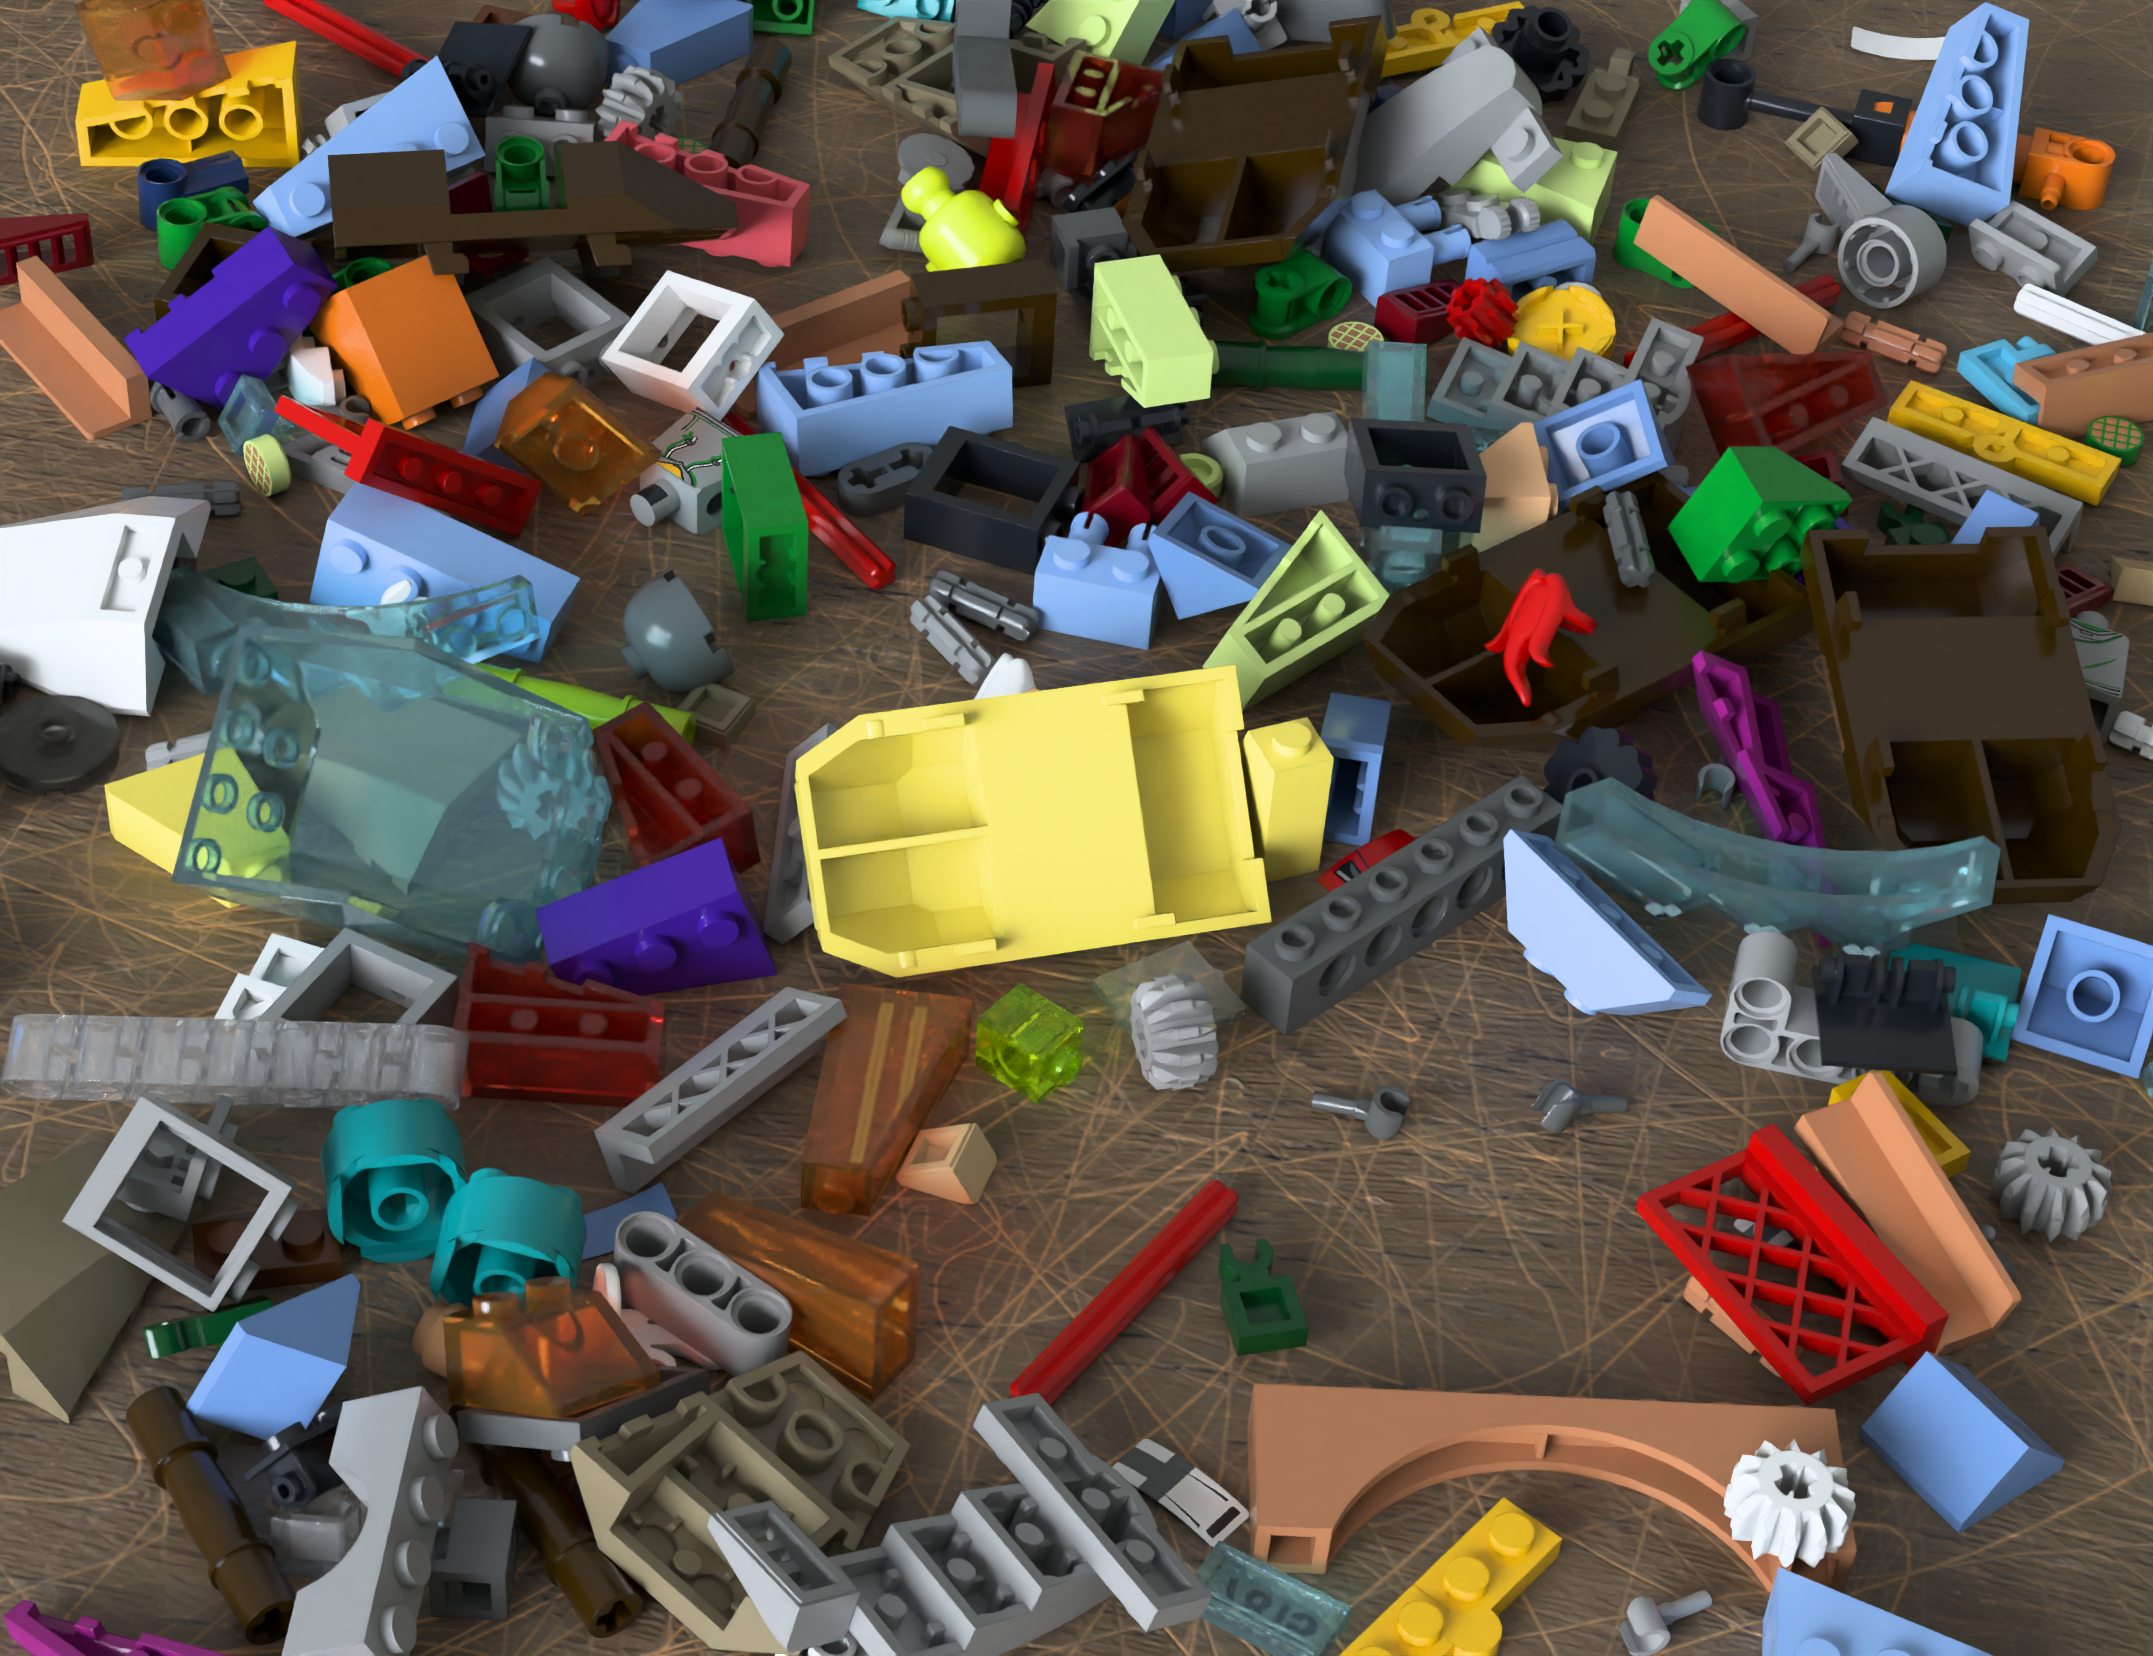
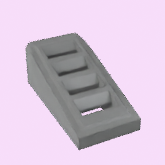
M1837 153L1825 154L1815 198L1832 225L1840 222L1838 236L1842 239L1846 230L1855 222L1894 205Z
M772 1500L710 1515L707 1528L765 1624L788 1653L835 1642L846 1635L860 1591ZM763 1536L768 1538V1541L759 1543L754 1540Z

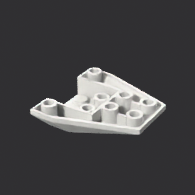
M147 496L1 525L0 662L10 665L12 672L20 675L22 683L90 712L150 717L166 664L152 639V633L175 557L197 558L211 510L209 501Z

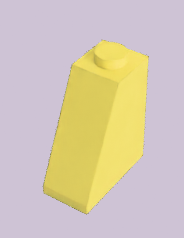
M1308 717L1248 730L1239 745L1254 854L1255 858H1263L1266 883L1318 871L1334 758Z
M228 746L104 785L110 830L115 840L229 909L291 888L287 841Z

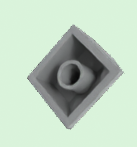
M1335 411L1311 413L1301 417L1271 422H1258L1252 425L1229 428L1201 441V450L1204 455L1211 457L1221 465L1223 469L1222 487L1240 519L1341 502L1349 498V490L1344 476L1348 433Z

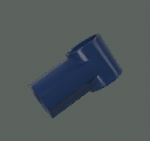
M233 150L183 164L168 158L151 159L142 163L137 170L140 221L142 225L157 231L156 212L158 206L167 200L187 198L230 186L239 189L244 195L249 193V178L244 170L241 158Z

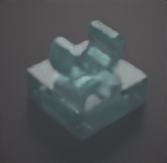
M241 375L217 420L235 455L243 457V447L246 441L269 434L280 445H283L288 441L295 428L292 422L280 420L281 415L274 412L277 402L273 400L263 380L246 375Z

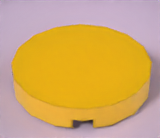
M1554 285L1540 287L1523 296L1516 303L1519 306V309L1515 311L1519 315V322L1515 323L1513 329L1515 332L1511 338L1507 337L1505 339L1509 356L1513 357L1520 341L1571 362L1578 346L1605 359H1609L1612 356L1616 342L1615 319L1612 309L1601 296L1584 287L1569 285V290H1554Z

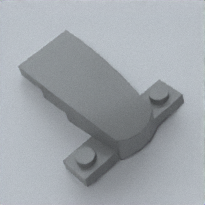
M1479 26L1442 61L1443 66L1415 81L1366 116L1356 156L1359 167L1352 196L1375 189L1392 206L1414 201L1439 176L1454 186L1490 147L1510 182L1525 193L1564 155L1541 119L1543 115L1542 101L1536 85L1503 49L1498 47L1494 38Z
M1652 317L1628 369L1579 346L1571 362L1522 341H1520L1512 357L1463 337L1430 400L1425 416L1443 423L1468 424L1471 433L1497 441L1521 422H1538L1641 379L1673 455L1681 443L1691 396L1690 379L1688 376L1698 356L1704 337Z
M1039 1393L983 1403L973 1424V1427L1020 1483L961 1491L950 1514L893 1523L890 1525L881 1546L827 1557L860 1591L848 1630L868 1656H998L1077 1618L1113 1594L1146 1632L1201 1618L1213 1597L1157 1532L1158 1526L1151 1510L1138 1491L1118 1471L1096 1455L1092 1456Z

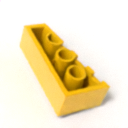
M296 41L82 84L75 120L81 166L139 167L142 163L157 158L173 159L183 164L233 150L241 158L243 167H295L301 160V145L304 133Z

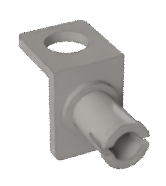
M1215 0L1202 15L1204 22L1207 23L1236 7L1263 51L1272 50L1287 40V36L1275 15L1277 12L1276 1L1269 4L1270 0Z

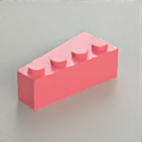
M621 120L604 140L619 141L735 202L739 228L725 240L680 243V245L704 249L713 256L725 257L733 255L756 260L759 264L766 267H791L806 246L810 184L752 164L741 166L738 169L729 167L725 155L709 149L698 154L680 150L679 139L659 133L655 136V141L638 135L637 124ZM669 244L665 246H675L679 244Z

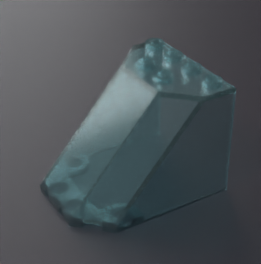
M239 624L171 882L216 899L339 929L346 927L360 934L513 971L525 972L540 959L539 950L544 946L535 909L584 891L592 883L602 843L601 834L604 822H607L612 797L605 776H596L588 752L595 741L587 718L431 644L413 637Z

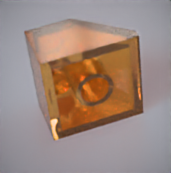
M84 0L73 5L110 94L115 101H183L232 78L202 0Z
M545 372L508 401L494 443L496 448L533 478L543 482L544 487L581 517L585 516L660 460L662 454L659 448L574 378L551 372Z
M551 1276L528 1280L525 1282V1292L518 1294L514 1292L479 1294L472 1298L473 1307L443 1316L449 1404L560 1419L661 1385L660 1370L601 1291L570 1288L569 1278Z

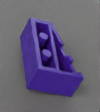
M271 226L265 228L212 269L211 272L215 277L190 297L186 298L181 293L167 305L171 311L150 328L142 332L137 327L124 337L125 342L147 378L232 416H239L338 286L312 246Z
M721 837L535 909L549 965L572 1006L778 975L766 933L763 932L762 920Z

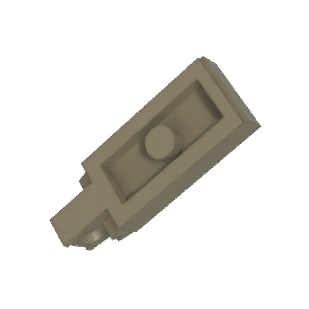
M1616 48L1611 56L1608 69L1596 66L1594 72L1590 73L1565 125L1564 140L1577 143L1590 142L1603 149L1615 150L1638 101L1641 77L1634 76L1632 73L1636 52Z

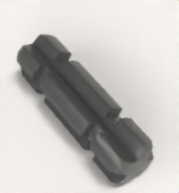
M235 481L213 482V488H205L204 482L155 485L156 491L147 492V486L126 487L122 490L121 502L147 496L208 500L211 505L210 512L215 511L216 517L236 516L240 514L241 509L240 489Z
M1613 491L1605 498L1607 504L1603 508L1606 524L1609 527L1608 533L1615 560L1620 565L1617 567L1620 580L1629 588L1636 585L1643 588L1647 587L1653 581L1651 574L1655 571V565L1649 552L1650 546L1643 520L1638 513L1640 509L1637 498L1629 491L1622 494Z
M947 570L939 571L936 577L932 578L929 584V595L935 596L948 610H951L954 606L956 607V614L996 632H1000L1001 627L1005 628L1003 634L1019 642H1028L1033 634H1036L1040 614L1036 609L1017 602L1014 607L1011 605L1013 602L1011 598L972 581H968L967 585H964L965 579Z

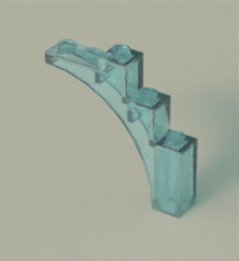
M1383 341L1368 342L1363 353L1360 418L1425 422L1427 344ZM1406 464L1402 467H1410L1411 465ZM1419 509L1415 512L1414 517L1419 520L1424 519L1428 511ZM1380 526L1379 528L1360 527L1359 546H1364L1363 562L1390 595L1427 578L1441 555L1442 529Z
M189 565L171 571L152 633V639L162 657L205 697L263 675L294 704L353 683L386 713L443 691L441 676L541 638L533 585L522 575L477 589L427 600L370 606H320L285 603L244 594L211 581Z
M1613 777L1565 794L1554 843V849L1660 920L1708 905L1749 934L1760 931L1784 934L1808 926L1847 954L1870 956V959L1874 954L1884 955L1908 948L1913 928L1992 905L2001 851L1999 846L1985 836L1942 846L1897 851H1842L1790 845L1739 834L1695 820L1646 798Z

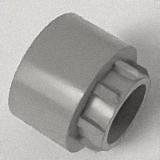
M1910 205L1890 206L1855 222L1846 230L1838 248L1839 271L1844 284L1857 299L1874 308L1885 309L1895 307L1928 291L1937 284L1946 266V241L1938 225L1924 211ZM1893 284L1900 289L1894 292H1885L1879 287Z

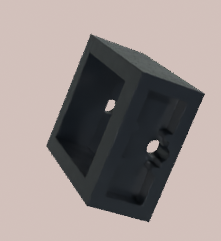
M1350 418L1344 476L1359 527L1480 533L1487 475L1468 424ZM1406 464L1411 465L1410 467H1402ZM1419 509H1425L1428 511V514L1424 519L1419 520L1414 517L1415 512Z
M949 426L905 492L903 538L1035 576L1037 565L1049 535L1063 537L1064 528L1068 521H1073V518L1082 511L1085 489L1078 487L1080 462ZM965 482L1034 501L1038 505L1030 518L956 496Z

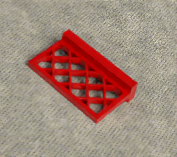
M283 395L280 396L274 410L275 413L352 454L344 475L356 482L518 537L543 485V482L525 473L368 418L365 425Z
M1774 1123L1752 1132L1747 1149L1638 1197L1635 1210L1806 1406L1901 1361L1911 1369L1926 1351L1935 1353L1949 1314ZM1738 1177L1755 1195L1758 1202L1755 1203L1719 1194L1720 1185ZM1681 1204L1705 1210L1704 1227L1676 1221L1666 1209L1673 1205ZM1715 1213L1754 1222L1752 1239L1713 1230ZM1767 1225L1786 1230L1801 1247L1800 1251L1761 1242L1763 1226ZM1709 1249L1748 1258L1746 1276L1718 1269L1708 1258ZM1758 1261L1797 1270L1795 1288L1755 1278ZM1807 1273L1829 1278L1842 1292L1844 1300L1806 1291ZM1752 1298L1792 1307L1789 1325L1762 1319L1751 1307ZM1805 1310L1841 1319L1839 1336L1835 1337L1799 1328L1801 1311ZM1851 1322L1873 1327L1886 1341V1344L1876 1347L1849 1340ZM1796 1345H1800L1805 1350L1836 1357L1834 1368L1813 1377L1795 1357Z

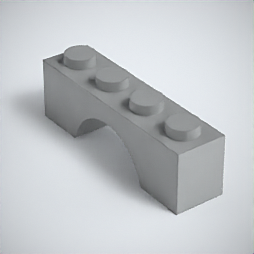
M423 1386L343 1402L329 1465L361 1502L368 1507L367 1517L358 1539L346 1556L323 1577L297 1591L282 1656H409L410 1651L414 1648L417 1638L416 1622L424 1585L428 1582L431 1574L430 1558L438 1521L442 1518L445 1510L444 1494L452 1458L457 1453L459 1443L458 1428L453 1419L444 1413Z

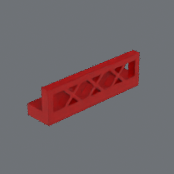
M1050 63L1038 64L1031 94L1017 93L1014 139L992 138L978 190L984 192L994 202L997 199L1001 200L1006 210L1019 222L1016 228L1023 236L1024 242L1057 114L1055 64Z

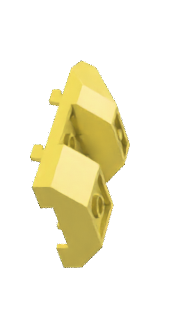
M1236 665L862 714L855 717L796 760L795 792L814 926L818 932L817 936L823 952L899 978L1272 922L1263 858H1255L1237 735V730L1244 729Z

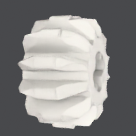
M1795 1438L1785 1447L1784 1451L1779 1450L1764 1440L1754 1456L1742 1455L1740 1462L1734 1467L1731 1484H1728L1724 1497V1506L1726 1508L1724 1514L1732 1519L1730 1523L1732 1539L1752 1541L1751 1548L1754 1560L1770 1553L1778 1556L1783 1569H1786L1794 1561L1795 1557L1800 1558L1806 1564L1815 1568L1820 1559L1824 1558L1825 1552L1837 1553L1838 1548L1843 1545L1849 1529L1847 1524L1851 1523L1856 1508L1854 1501L1855 1493L1847 1489V1468L1826 1467L1825 1448L1809 1455L1800 1451Z

